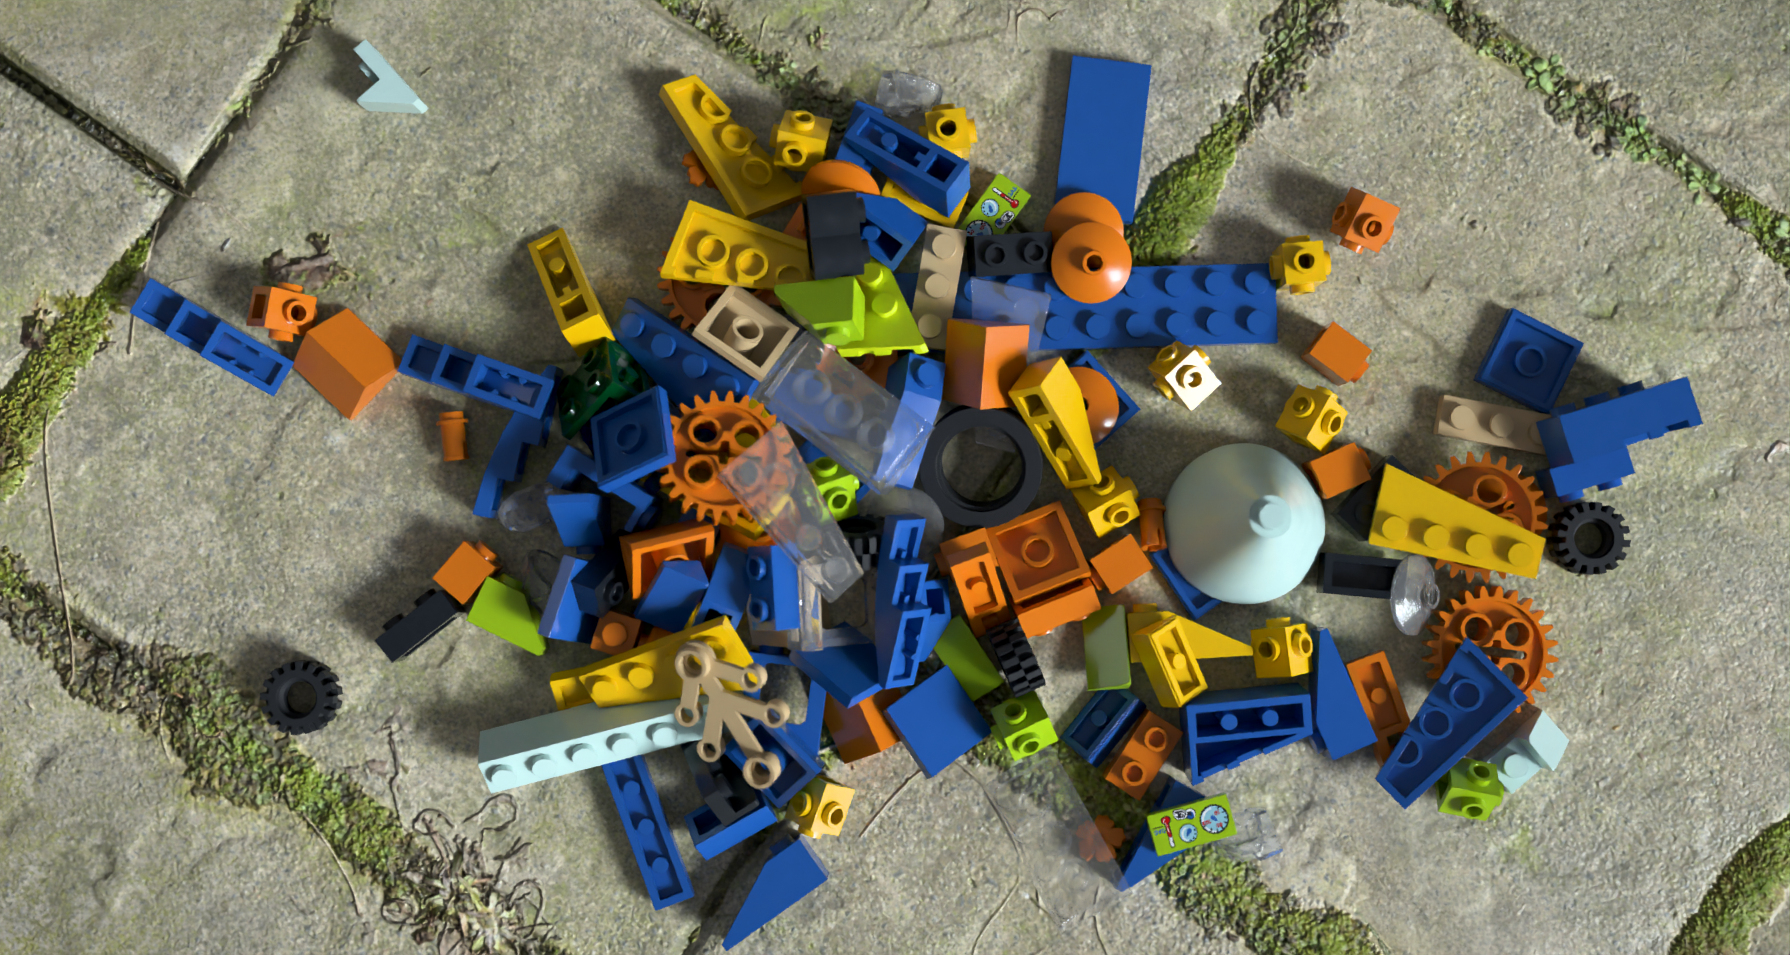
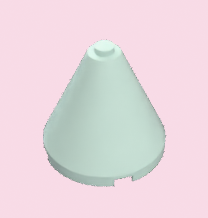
M1237 443L1224 445L1200 455L1179 473L1172 483L1164 502L1166 511L1163 514L1165 541L1167 542L1169 557L1181 576L1195 589L1223 602L1256 604L1286 594L1309 574L1323 546L1325 513L1315 484L1303 468L1294 460L1266 446Z

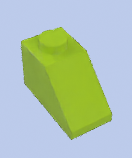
M854 276L774 285V293L785 311L823 344L841 346L848 344L850 341L864 340L865 296Z
M502 572L500 577L487 576L466 621L537 656L547 654L550 645L547 637L538 634L541 618L533 594L522 588L525 582Z

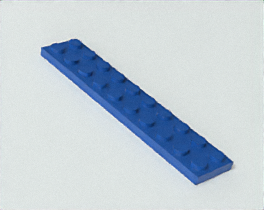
M1269 263L1131 267L1129 278L1120 292L1112 298L1099 303H1082L1071 299L1059 289L1052 272L969 277L968 272H960L952 318L1030 324L1028 351L1163 348L1173 344L1175 341H1179L1189 347L1194 345L1199 347L1269 345L1278 343L1276 280L1271 279ZM1088 268V269L1091 270V271H1095V270H1097L1098 268ZM919 273L893 274L912 314ZM914 349L897 350L898 355H906L909 352L916 354ZM928 349L929 351L924 353L945 354L944 351H938L933 349Z

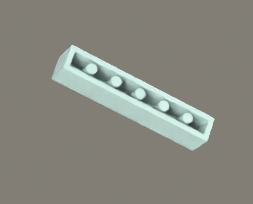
M700 695L698 697L704 713L702 718L691 727L682 726L677 722L674 713L676 707L680 704L681 698L603 708H599L595 702L480 731L478 766L492 794L703 739L709 697L707 695ZM684 707L686 714L694 717L693 712L689 708ZM723 722L722 733L730 732L725 722Z

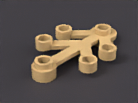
M691 640L684 643L678 649L675 658L676 671L684 679L681 701L674 713L677 722L682 726L691 727L702 718L704 710L698 701L702 686L709 697L703 739L697 745L698 755L704 761L714 762L725 752L726 744L721 737L723 722H725L748 758L743 767V775L746 781L758 789L768 788L780 775L781 766L779 759L774 753L762 749L741 714L762 720L770 728H778L789 718L790 709L788 705L781 699H772L765 703L725 690L718 678L736 682L745 691L756 692L767 681V672L760 664L750 663L744 668L717 659L711 647L702 641ZM693 655L700 660L702 665L695 662ZM748 672L753 673L757 677L758 683H754L748 678ZM684 707L689 708L693 712L694 717L688 716ZM770 708L777 710L780 718H775L771 714ZM707 743H711L715 747L716 752L709 750ZM761 762L764 763L770 771L765 770L761 766Z

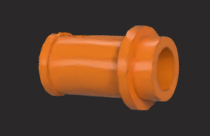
M463 411L439 413V421L436 422V426L441 428L443 462L470 459L465 432V423H468V419H464Z
M1159 498L1139 500L1137 505L1141 514L1138 516L1141 550L1153 552L1167 548L1163 521L1166 507L1162 505V500Z

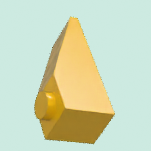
M562 227L527 244L561 332L579 357L585 355L590 348L597 347L605 337L614 341L615 338L604 311L564 228Z
M1062 357L1029 364L1008 394L1066 489L1099 484L1102 479L1081 389Z
M1157 603L1132 604L1133 612H1125L1130 663L1141 662L1131 635L1142 628L1176 615L1166 610H1157ZM1177 615L1196 659L1253 655L1252 646Z

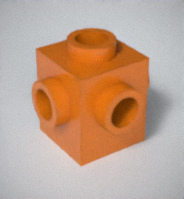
M1351 187L1344 202H1341L1335 209L1332 216L1333 224L1329 231L1342 237L1339 245L1362 254L1366 247L1379 253L1382 245H1385L1393 234V223L1401 208Z
M278 282L277 288L253 286L246 326L268 330V338L293 343L294 336L305 337L306 332L315 326L318 316L315 307L317 297L302 294V286L285 282Z

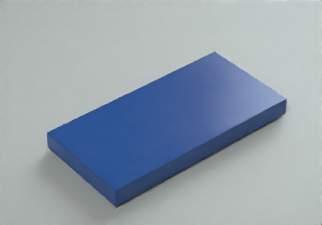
M1072 56L1054 205L1062 198L1073 193H1095L1106 198L1115 206L1123 224L1133 223L1152 65Z

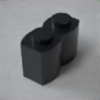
M853 189L801 194L810 277L814 280H823L864 274V264L870 263V249L867 239H861L860 223L866 221L863 198H857L856 191Z

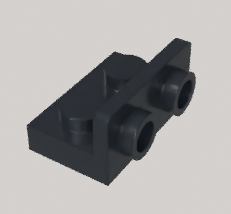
M698 740L680 744L703 800L724 826L759 805V800L753 787L746 781L740 768L725 753L716 761L707 762L698 755ZM710 745L707 746V747L709 748V750H711L712 752H714V750L712 749V747H711Z

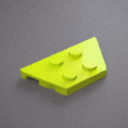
M870 255V263L864 264V274L854 275L865 296L864 340L850 341L846 345L836 346L840 356L856 357L866 353H871L875 356L891 355L892 350L914 349L916 354L928 352L925 341L891 270Z

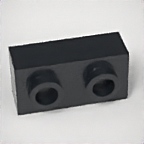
M1052 231L966 236L969 277L1052 272Z
M1393 455L1384 456L1369 472L1371 479L1357 485L1331 513L1359 542L1368 541L1385 463L1414 476Z
M619 528L571 581L579 610L603 619L628 591L629 583L619 536L632 533Z
M1320 553L1316 593L1404 601L1407 560Z
M432 588L414 601L417 608L404 617L400 613L387 621L381 627L385 633L379 636L375 642L391 663L403 661L467 612L462 604L446 590L436 592Z

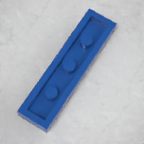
M644 754L601 765L655 911L694 897V888Z

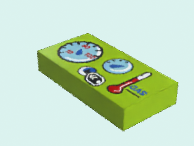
M998 173L958 229L966 230L967 236L1005 234L1029 201L1031 195L1004 175ZM967 238L965 241V249H967Z
M1224 792L1145 814L1154 850L1158 857L1237 835L1228 798Z

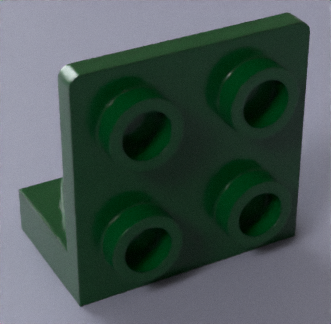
M605 337L597 347L590 348L584 355L579 368L572 376H565L558 386L557 396L562 436L568 440L574 437L609 397L618 405L650 389L647 372L626 348L608 337Z

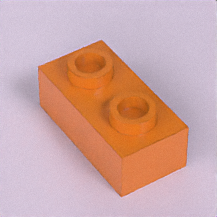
M1089 578L1082 579L1016 606L1012 597L1008 598L1013 613L1027 639L1033 636L1046 635L1055 627L1070 621L1084 620L1092 612L1101 609L1094 586Z
M1145 708L1102 776L1140 801L1183 732Z

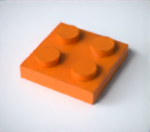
M1060 500L1020 515L1005 524L986 529L1015 606L1091 576V571Z

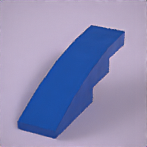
M154 278L149 279L129 312L165 332V335L198 352L203 358L273 397L295 363L275 349Z
M413 334L398 368V372L402 375L539 420L555 383L551 379L478 353L475 355Z
M548 365L540 375L555 381L540 420L516 412L512 415L499 438L484 473L473 515L497 519L506 480L522 483L530 444L546 448L558 398L557 389L563 377V369L554 365Z
M916 513L886 515L878 558L875 594L876 656L879 686L884 689L914 685L932 609L920 602L929 563L918 558L926 518Z

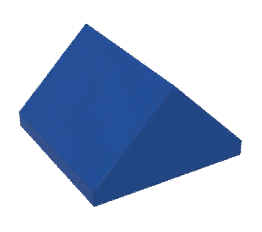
M770 708L771 714H772L775 718H780V717L772 710V708ZM753 718L747 724L762 749L774 753L778 757L781 766L778 778L771 786L760 790L780 808L822 770L825 762L785 722L778 728H770L762 720ZM733 738L726 745L724 753L743 772V767L748 758L735 738ZM761 762V766L765 770L770 771L769 768Z

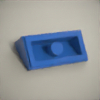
M697 560L663 561L634 612L635 618L671 633L682 631L709 585L701 562Z
M1128 689L1097 690L1060 736V739L1086 761L1098 768L1147 706Z

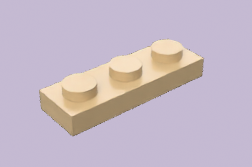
M927 224L912 316L927 348L945 352L948 318H952L967 231Z
M1441 395L1439 396L1433 435L1547 457L1536 422L1550 418L1551 415Z

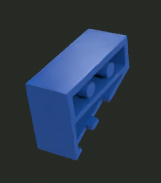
M1688 377L1644 387L1642 380L1617 387L1619 395L1611 398L1608 391L1583 398L1585 406L1577 409L1574 402L1549 409L1551 417L1537 421L1536 425L1550 467L1555 468L1578 463L1626 448L1625 446L1646 439L1652 440L1662 437L1664 433L1703 424Z
M1298 682L1204 691L1179 708L1180 729L1183 732L1181 736L1183 768L1192 786L1204 782V778L1224 769L1231 770L1241 766L1240 762L1261 753L1266 755L1313 734L1310 693Z

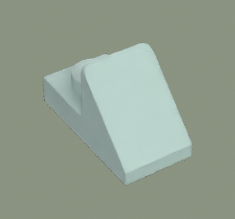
M366 39L353 49L363 60L358 67L374 83L357 99V102L363 108L376 112L423 114L429 109L378 50Z
M1539 709L1481 761L1497 765L1499 782L1503 783L1504 790L1507 793L1513 794L1541 768L1550 771L1556 769L1569 743V739L1542 709Z

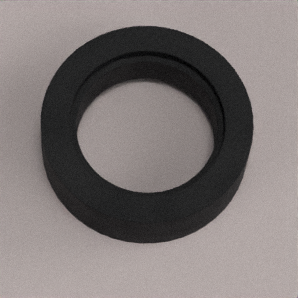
M961 405L946 413L933 426L919 467L920 479L930 502L948 519L968 527H995L1015 519L1027 509L1035 498L1041 483L1043 453L1041 446L1024 418L1011 408L980 410ZM973 427L992 428L1005 434L1015 444L1021 457L1022 472L1016 485L1006 495L992 501H974L957 493L948 483L942 465L943 452L948 442L963 430Z

